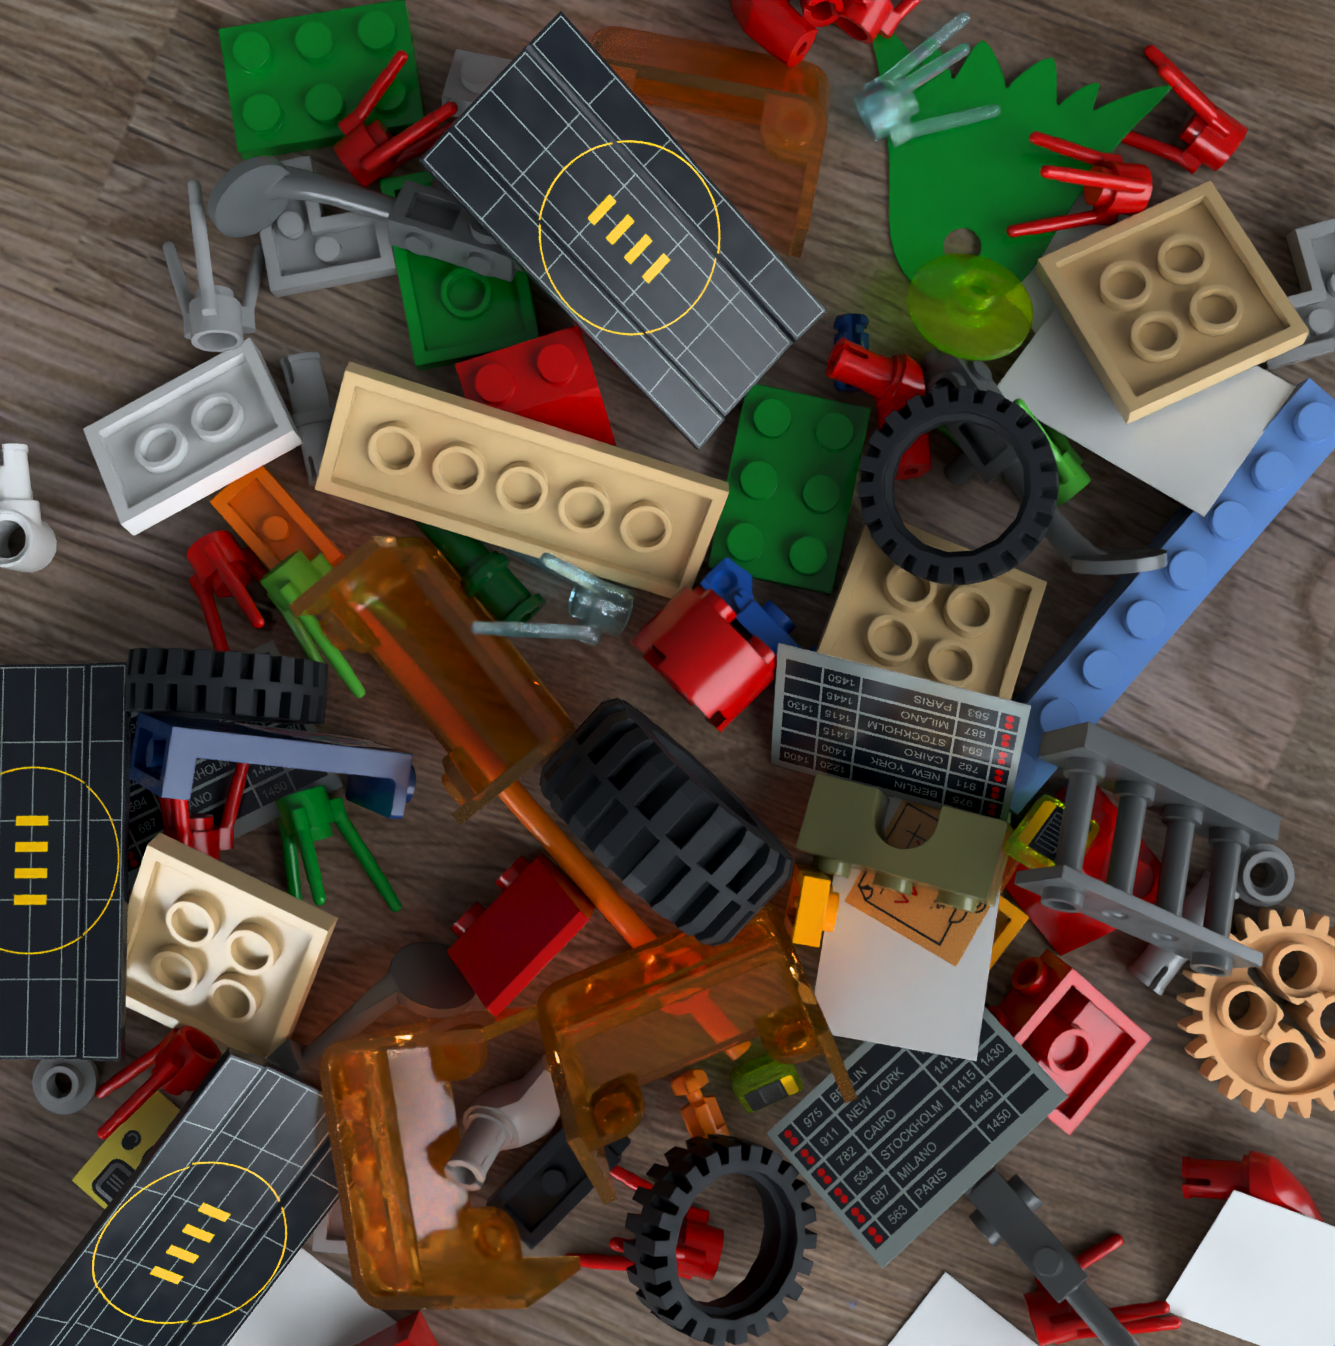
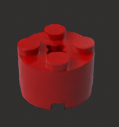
M697 585L691 590L684 586L629 642L634 648L645 653L642 657L690 706L695 704L705 714L704 720L721 733L776 678L773 671L777 668V655L756 635L749 637L744 631L740 630L737 632L730 625L737 617L736 613L711 588L705 591L701 586Z

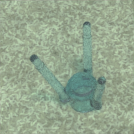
M963 11L885 74L865 84V90L854 95L860 117L874 142L889 136L893 146L897 147L913 137L975 123L1000 114V106L992 104L913 123L910 121V117L919 112V106L913 90L967 56L970 52V46L967 43H961L906 78L904 76L970 21L968 12Z
M501 547L504 551L520 558L522 561L574 586L568 603V614L577 618L578 625L477 621L471 625V631L479 635L576 639L596 646L602 633L613 637L622 633L632 612L634 596L631 589L597 578L551 553L545 552L540 558H536Z

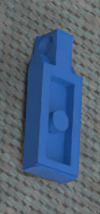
M728 557L719 562L699 583L705 591L711 588L733 609L737 615L733 621L749 637L756 635L776 655L778 643L801 648L789 636L796 628L795 624L770 600L763 607L753 600L752 575ZM814 645L810 651L815 652L817 647Z

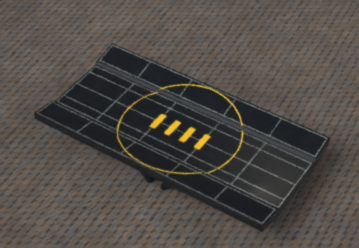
M562 11L525 46L418 160L437 182L695 449L700 450L725 420V416L783 353L827 312L824 306Z
M127 662L0 665V1060L79 1059L122 1061L125 1059L130 779L128 776L131 759V712L124 711V686Z
M228 1047L2 1346H227L388 1135L390 1129L387 1123L360 1106L261 1058Z

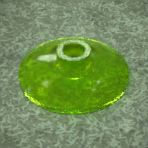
M953 253L928 261L914 275L907 293L908 312L919 333L939 350L961 359L987 361L1010 354L1023 343L1033 321L1032 302L1021 281L1004 266L979 255Z

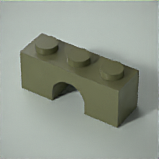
M816 773L795 847L803 853L814 857L811 868L843 878L849 877L851 868L873 873L875 877L872 885L911 896L913 885L938 891L936 903L969 913H975L977 902L995 907L1015 832L1008 822L942 805L936 829L925 843L911 849L895 848L889 844L884 832V820L890 799L877 788Z

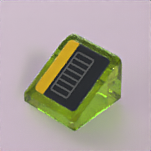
M1050 795L1040 797L1007 840L1002 849L1005 851V854L1030 869L1054 866L1065 804ZM1090 820L1084 858L1099 833V825Z
M783 1046L731 1069L732 1072H730L731 1084L735 1095L748 1113L759 1111L804 1089L803 1081L787 1047L784 1048Z

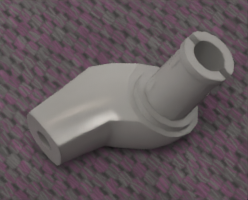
M545 1053L520 1080L493 1087L477 1097L463 1114L462 1123L466 1132L444 1168L446 1177L458 1188L467 1191L478 1190L482 1187L486 1174L499 1151L519 1148L551 1132L564 1105L579 1081L577 1069L563 1058Z

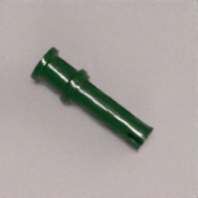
M412 520L441 552L450 565L463 577L460 585L464 595L467 598L476 597L498 621L499 627L497 631L503 638H507L521 629L545 605L546 599L540 593L532 594L511 572L509 569L511 560L504 553L500 554L498 551L490 553L480 540Z

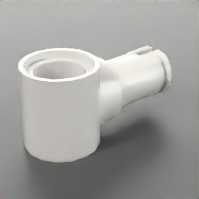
M18 443L2 444L3 449L0 450V567L33 573L42 570L52 561L56 553L57 540L54 531L46 522L41 520L40 502L33 500L27 455L29 453L28 446ZM22 527L26 535L25 546L18 555L13 557L8 548V540L14 530Z

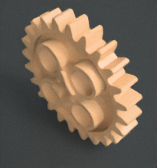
M1286 906L1281 919L1275 909L1260 907L1258 925L1248 916L1240 913L1234 915L1237 934L1233 935L1230 933L1229 939L1263 953L1262 967H1256L1259 977L1272 994L1289 1001L1285 1006L1286 1012L1301 1029L1313 1037L1321 1048V1054L1314 1057V1053L1303 1035L1297 1029L1281 1022L1284 1017L1282 1009L1265 991L1257 987L1249 977L1247 972L1249 967L1232 968L1231 976L1227 977L1210 976L1198 973L1192 969H1183L1182 974L1194 982L1196 988L1195 992L1178 994L1176 1000L1191 1007L1194 1015L1177 1021V1025L1188 1033L1198 1035L1197 1038L1184 1047L1186 1053L1195 1059L1207 1058L1198 1070L1200 1075L1210 1082L1220 1079L1217 1091L1230 1100L1240 1094V1104L1254 1113L1264 1103L1268 1113L1276 1118L1283 1119L1289 1102L1295 1113L1303 1118H1310L1311 1099H1314L1319 1105L1329 1111L1335 1110L1333 1094L1335 1090V1024L1331 1028L1323 1030L1320 1023L1322 1011L1327 1005L1335 1002V926L1329 929V917L1312 912L1305 921L1303 910L1291 906ZM1295 951L1299 961L1297 972L1292 978L1282 981L1279 975L1280 962L1286 954ZM1246 991L1250 999L1248 1012L1244 1017L1231 1021L1228 1010L1230 1001L1235 995ZM1287 1042L1290 1048V1056L1287 1063L1278 1070H1272L1270 1067L1272 1051L1278 1045Z

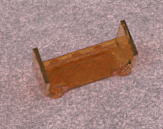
M608 26L596 31L588 39V42L642 103L761 125V140L771 156L785 163L805 166L788 256L800 258L809 229L827 132L831 84L826 73L816 64L804 60L790 68L771 54L626 27Z
M371 536L293 601L289 608L296 617L320 614L323 617L320 621L323 633L341 651H347L351 648L360 654L370 653L447 751L448 754L442 759L446 773L441 776V780L451 797L462 805L451 814L457 823L461 825L549 760L576 731V727L508 637L503 638L498 633L499 626L476 597L467 598L460 585V576L429 541L423 537Z
M768 902L731 942L716 946L705 945L699 942L693 935L688 936L678 929L557 980L543 991L536 1004V1016L567 1142L604 1205L617 1200L603 1146L626 1137L641 1123L646 1109L641 1086L760 1036L767 1054L773 1060L782 1064H798L824 1054L844 1102L848 1103L857 1099L830 1028L778 910Z
M538 1005L505 1008L496 1018L488 1010L462 1012L447 1018L426 1019L352 1036L332 1044L324 1052L320 1062V1080L351 1277L357 1293L371 1307L380 1310L527 1309L581 1270L579 1256L523 1257L519 1233L513 1220L504 1211L496 1207H471L469 1191L458 1188L451 1183L444 1172L447 1161L453 1156L460 1143L451 1081L463 1080L477 1074L485 1065L488 1057V1040L539 1019Z

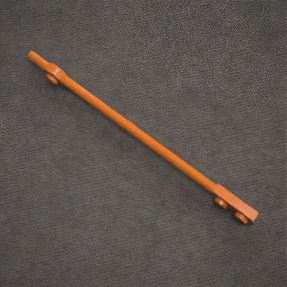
M265 464L228 484L209 501L269 570L299 549L309 560L322 553L333 568L346 557ZM325 580L321 585L328 592V595L323 600L649 966L646 987L652 1002L658 1008L670 1014L681 1015L690 1013L732 1061L743 1055L751 1046V1042L708 995L710 975L704 959L697 952L686 947L666 948L373 616ZM671 969H685L691 977L688 985L681 989L671 987L666 981V975Z

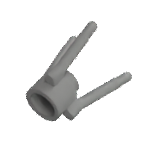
M191 179L187 186L199 288L194 293V299H192L175 245L170 241L164 242L163 251L183 315L184 337L191 339L192 345L203 351H230L244 343L243 333L250 334L256 331L254 310L264 269L262 245H257L254 248L241 303L234 298V292L230 288L214 285L201 184L198 180Z

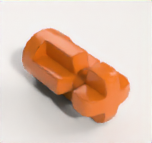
M702 1068L684 1071L671 1080V1089L674 1096L686 1095L688 1103L680 1109L690 1138L699 1136L708 1139V1134L730 1136L715 1095L703 1096L700 1088L709 1082L706 1071Z

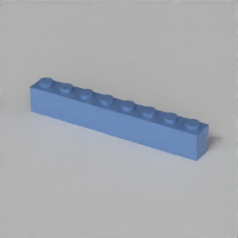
M1308 378L1294 385L1295 389L1273 420L1263 430L1264 433L1205 517L1183 505L1146 547L1167 550L1168 565L1156 570L1123 574L1014 699L1016 702L1031 705L1009 812L1018 815L1058 768L1038 758L1042 733L1088 721L1096 725L1334 450L1335 399L1313 380Z

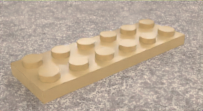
M349 362L344 372L314 490L672 599L684 586L692 590L728 497L729 484L717 478Z

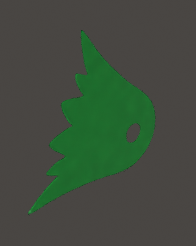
M895 33L892 34L890 39H886L878 34L872 45L876 56L885 108L889 153L890 238L894 255L902 272L913 286L931 299L947 305L961 307L983 305L1001 298L1012 291L1030 274L1037 264L1038 258L1042 257L1057 231L1009 237L1006 233L1007 227L1031 220L1066 215L1084 190V185L1043 178L1040 175L1041 167L1053 165L1089 171L1094 167L1093 165L1032 144L1029 140L1030 134L1034 131H1039L1099 152L1112 153L1126 135L1165 97L1172 87L1166 85L1142 90L1093 110L1100 86L1099 83L1094 82L1077 90L1060 105H1057V71L1053 58H1046L1037 62L1019 75L1006 88L999 62L991 47L983 40L972 49L959 73L953 79L944 55L933 41H928L922 65L919 66L910 51ZM956 229H969L980 239V254L974 262L968 265L954 264L948 260L944 253V241L947 235Z

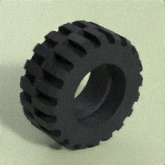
M614 698L601 702L542 768L539 783L541 792L551 802V808L557 816L566 822L568 829L576 838L583 842L606 868H609L618 876L627 888L635 895L638 894L654 911L664 919L667 918L673 922L679 930L688 936L693 935L699 942L705 945L716 946L731 942L791 877L794 859L775 834L688 750L625 700Z

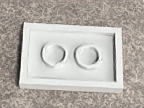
M250 338L244 340L240 347L220 353L83 428L119 521L133 536L303 444L302 438L260 350Z

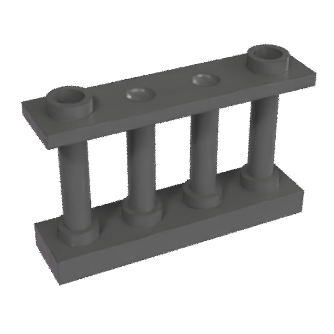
M1089 721L1042 733L1038 758L1063 769V775L1069 779L1054 866L1017 871L1014 884L1040 895V903L1047 908L1061 912L1082 913L1191 961L1190 968L1198 973L1227 977L1231 976L1232 968L1262 967L1263 953L1229 939L1241 852L1247 851L1249 845L1278 841L1281 816ZM1096 785L1112 792L1113 799L1119 803L1106 883L1082 873ZM1146 809L1162 816L1161 822L1167 826L1155 905L1132 895ZM1194 832L1208 838V844L1214 848L1203 926L1182 918Z

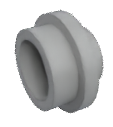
M1266 843L1249 845L1247 851L1241 852L1236 892L1241 895L1239 899L1257 907L1273 906L1284 900L1290 893L1295 878L1294 867L1288 855L1280 848ZM1263 863L1268 871L1267 878L1264 883L1255 886L1251 881L1250 872L1256 864Z
M41 1060L33 1074V1091L38 1102L47 1110L56 1114L75 1113L87 1106L95 1097L99 1087V1073L95 1063L91 1060ZM58 1072L65 1073L70 1077L72 1081L70 1093H64L56 1086L55 1076Z

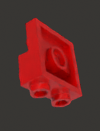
M1046 949L1040 957H1029L1022 961L1012 976L1014 988L998 1007L988 1006L986 1008L1069 1096L1047 1118L1070 1136L1152 1038L1076 970Z

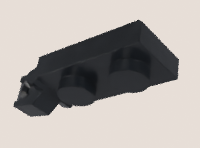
M626 1085L606 1102L601 1109L592 1100H589L580 1110L577 1108L488 1198L486 1206L531 1250L534 1249L621 1161L622 1152L631 1143V1139L623 1130L642 1112L640 1106L643 1102Z

